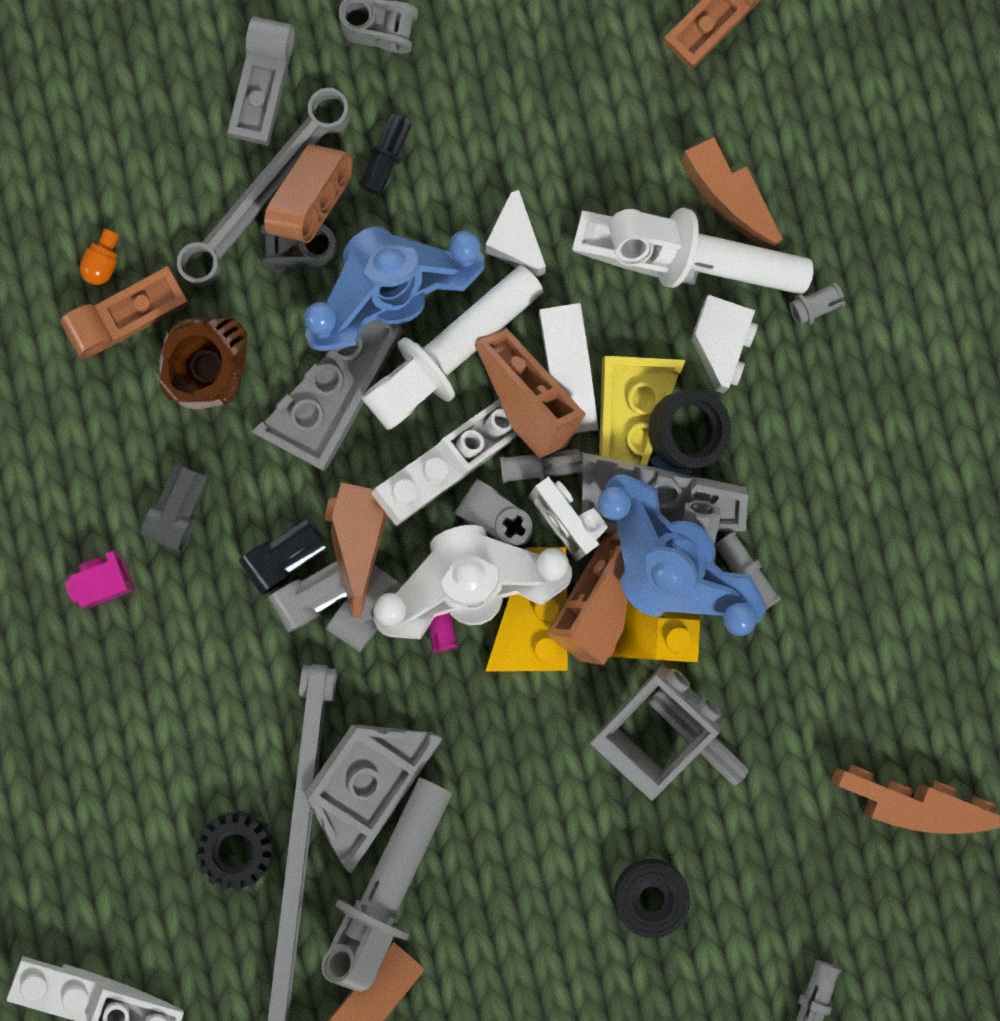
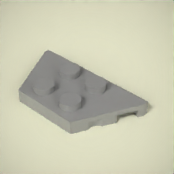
M352 724L304 793L337 858L348 872L352 873L441 742L442 738L433 732Z

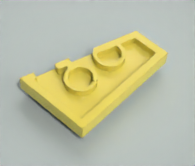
M604 356L602 358L599 456L644 466L648 465L653 451L648 436L649 418L655 405L665 396L672 394L685 360Z

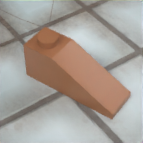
M507 328L478 340L475 347L511 426L518 436L539 459L567 446L586 413Z
M341 482L337 498L330 497L328 500L325 521L331 522V541L352 617L361 619L388 515L371 493L374 489Z
M617 532L604 535L600 545L597 547L547 633L549 637L581 662L604 665L606 660L614 653L616 643L624 631L628 599L622 590L620 581L622 573L625 571L619 533Z

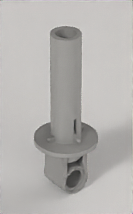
M419 777L361 901L356 900V904L353 906L342 900H337L335 906L343 911L345 916L322 961V973L329 982L357 992L367 990L376 979L378 969L393 937L408 940L410 934L395 926V923L398 922L394 917L453 794L450 791Z

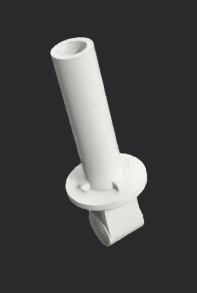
M679 208L670 218L643 213L635 209H625L616 213L609 222L616 259L626 266H637L657 271L661 284L666 287L674 288L680 285L690 270L796 294L806 292L812 281L813 263L811 259L700 234L697 217L690 209Z
M519 265L425 347L422 348L418 343L403 337L398 342V348L405 361L367 390L361 399L387 430L392 429L408 417L416 406L432 392L442 400L450 402L455 397V393L446 377L477 351L475 345L478 340L500 331L543 293L540 282L529 269Z

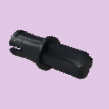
M392 114L389 117L377 146H372L370 149L373 154L362 179L358 183L362 189L382 196L383 189L394 165H398L401 162L398 156L412 127V123L407 118L398 114Z

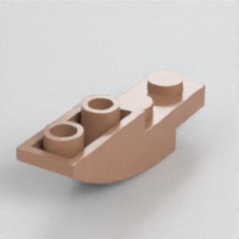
M852 764L848 772L836 767L831 783L868 798L863 814L893 826L938 834H965L1000 828V815L995 814L997 805L975 796L972 797L970 803L956 798L958 789L935 780L932 787L919 783L913 798H911L913 789L889 780L887 788L872 782L874 773Z

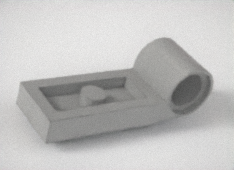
M257 16L251 18L246 35L247 55L227 131L229 137L269 146L293 48L294 25Z

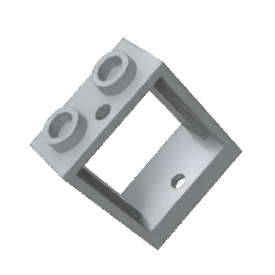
M664 664L602 726L590 743L651 801L720 733L725 721L721 717L720 709L714 702L706 697L701 699L689 688L690 683L681 672L674 668L670 670ZM658 686L703 726L663 769L618 729Z

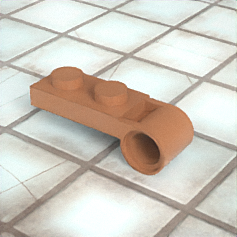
M701 0L664 37L663 44L692 71L761 0Z
M167 266L96 305L88 304L70 311L60 319V323L78 357L83 359L96 355L116 343L129 338L190 305L172 270Z

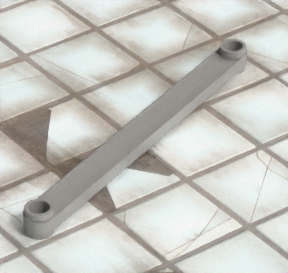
M303 665L301 672L299 697L306 698L268 1021H288L313 817V811L304 793L318 774L326 701L334 700L337 681V668H329L328 665Z

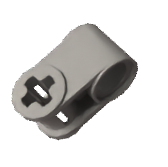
M344 0L339 8L340 28L343 36L352 43L378 47L394 53H409L413 45L409 41L413 20L418 18L419 11L413 5L400 1ZM355 13H361L368 18L367 22L360 26H354L347 20ZM399 22L398 31L396 32V26Z
M478 479L474 481L454 512L456 516L469 525L483 527L486 533L494 539L519 548L525 546L533 535V525L530 516L509 502L498 491ZM517 519L522 520L521 526L525 533L522 536L515 534L512 538H508V530L505 523L507 521L515 523Z

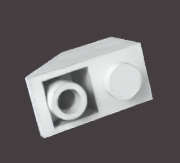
M708 295L703 302L691 342L715 390L724 394L729 389L730 384L738 385L745 365L744 362L738 360L743 346L750 348L758 324L751 322L755 310Z

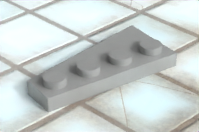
M379 320L365 325L357 345L330 350L317 365L314 364L304 375L303 381L290 395L287 394L276 405L277 409L264 423L261 422L252 433L326 472L364 403L361 397L375 384L404 331L403 328L397 324H387Z
M582 452L581 514L594 508L608 526L603 533H618L616 520H609L601 514L598 508V500L601 493L605 490L607 482L615 475L620 474L631 476L657 488L660 513L671 524L682 521L685 503L693 502L696 499L709 501L712 505L720 508L721 515L717 532L746 531L748 507L746 487Z

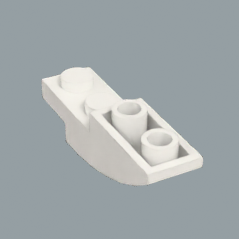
M500 399L445 436L436 446L372 491V496L396 526L442 496L518 437V434L511 426Z
M24 956L21 958L6 1000L74 1021H181L184 1010L166 1001L109 978L70 965L63 964L61 968Z

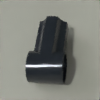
M306 519L273 542L267 541L245 554L239 562L259 593L264 595L288 580L292 576L291 573L325 551L327 547L315 528Z

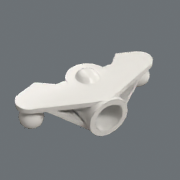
M478 525L454 527L438 534L431 540V554L397 593H385L378 597L373 607L374 623L378 631L385 636L421 639L434 617L450 613L460 623L470 626L482 625L492 620L499 612L504 597L518 594L542 606L570 584L572 568L566 554L557 548H548L541 552V554H536L489 538L485 529Z

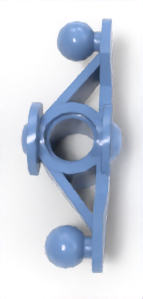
M370 227L362 230L345 247L343 252L344 267L327 303H312L305 311L304 323L307 327L305 336L308 345L318 351L355 346L364 326L375 320L387 324H402L416 318L425 307L426 294L436 289L464 291L485 268V259L480 252L478 237L466 230L456 232L449 241L448 251H444L392 235L383 227Z
M624 474L615 475L607 482L605 490L599 496L598 508L604 517L609 520H616L625 571L620 579L621 587L630 603L642 613L652 617H660L666 612L723 616L724 627L729 633L735 636H744L752 632L756 624L764 617L766 605L751 575L723 572L712 561L715 556V546L710 535L696 523L678 521L671 524L660 513L657 488Z

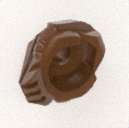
M233 317L212 319L206 323L201 318H187L178 322L166 332L159 361L160 389L169 401H174L185 408L193 410L233 402L235 395L239 391L241 377L245 372L248 333Z

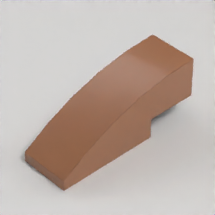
M715 137L685 150L680 162L692 183L707 203L730 226L748 240L762 248L776 249L783 239L748 168L744 167L732 173Z

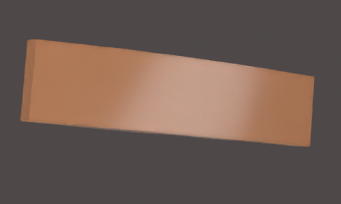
M392 942L378 969L374 983L365 991L357 992L351 990L326 1021H384L425 968L395 942Z

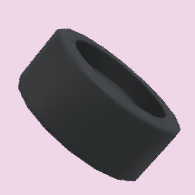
M699 390L677 391L665 396L655 405L649 418L648 436L652 449L665 463L677 468H703L715 463L725 453L731 439V421L725 406L712 394ZM686 405L698 407L704 414L708 426L707 438L703 447L693 454L680 451L675 445L671 434L672 420L676 411Z

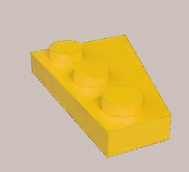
M525 547V550L536 554H541V552L548 548H557L566 554V547ZM567 587L542 606L518 594L509 596L485 671H568L567 650L547 635L567 600Z

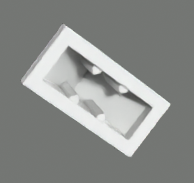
M517 190L511 192L486 242V253L514 267L523 265L535 277L545 275L546 266L521 194Z

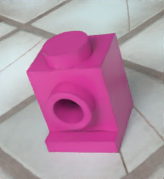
M110 551L105 553L107 558L105 563L102 557L78 565L80 572L70 575L69 579L65 580L66 590L73 603L78 602L81 608H91L135 591L122 552Z

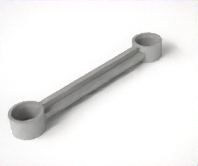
M323 88L316 91L308 102L309 117L202 243H190L180 251L177 257V268L181 276L189 284L195 287H207L213 284L221 273L220 259L275 195L305 148L310 144L317 145L325 134L339 133L348 125L350 109L345 96L340 91L334 88ZM327 99H334L339 101L344 108L341 118L330 124L318 121L315 116L318 104ZM196 252H207L213 258L212 270L202 278L191 277L186 271L188 258Z

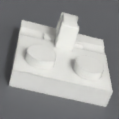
M549 476L533 488L528 498L576 562L600 545L596 539L608 526L594 508L578 516L570 506L573 498L569 491L560 481L554 484Z

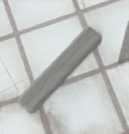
M659 688L650 697L649 705L688 742L703 728L696 719L662 688ZM716 737L700 752L733 785L740 783L749 772L748 768Z

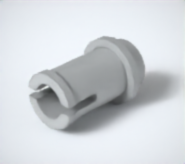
M831 283L829 286L807 296L802 294L795 296V301L789 304L793 319L798 325L805 323L809 326L813 324L815 318L845 306L844 299L838 300L844 297L843 292L836 283Z

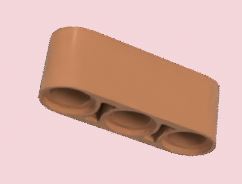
M314 144L308 145L266 209L264 219L266 232L270 235L309 243L316 235L350 180L353 167L351 154Z

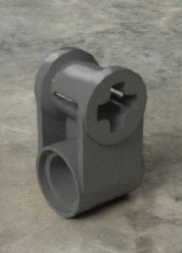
M323 224L309 243L270 235L266 232L265 225H261V234L265 235V258L261 260V268L286 271L296 268H327L336 263L340 256L339 242L331 230ZM318 238H327L329 246L325 252L318 255L310 253L313 241Z

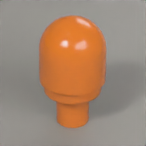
M104 228L98 244L91 242L90 247H87L80 263V274L87 283L101 285L106 283L112 276L118 262L116 260L118 254L113 252L120 236L119 234Z

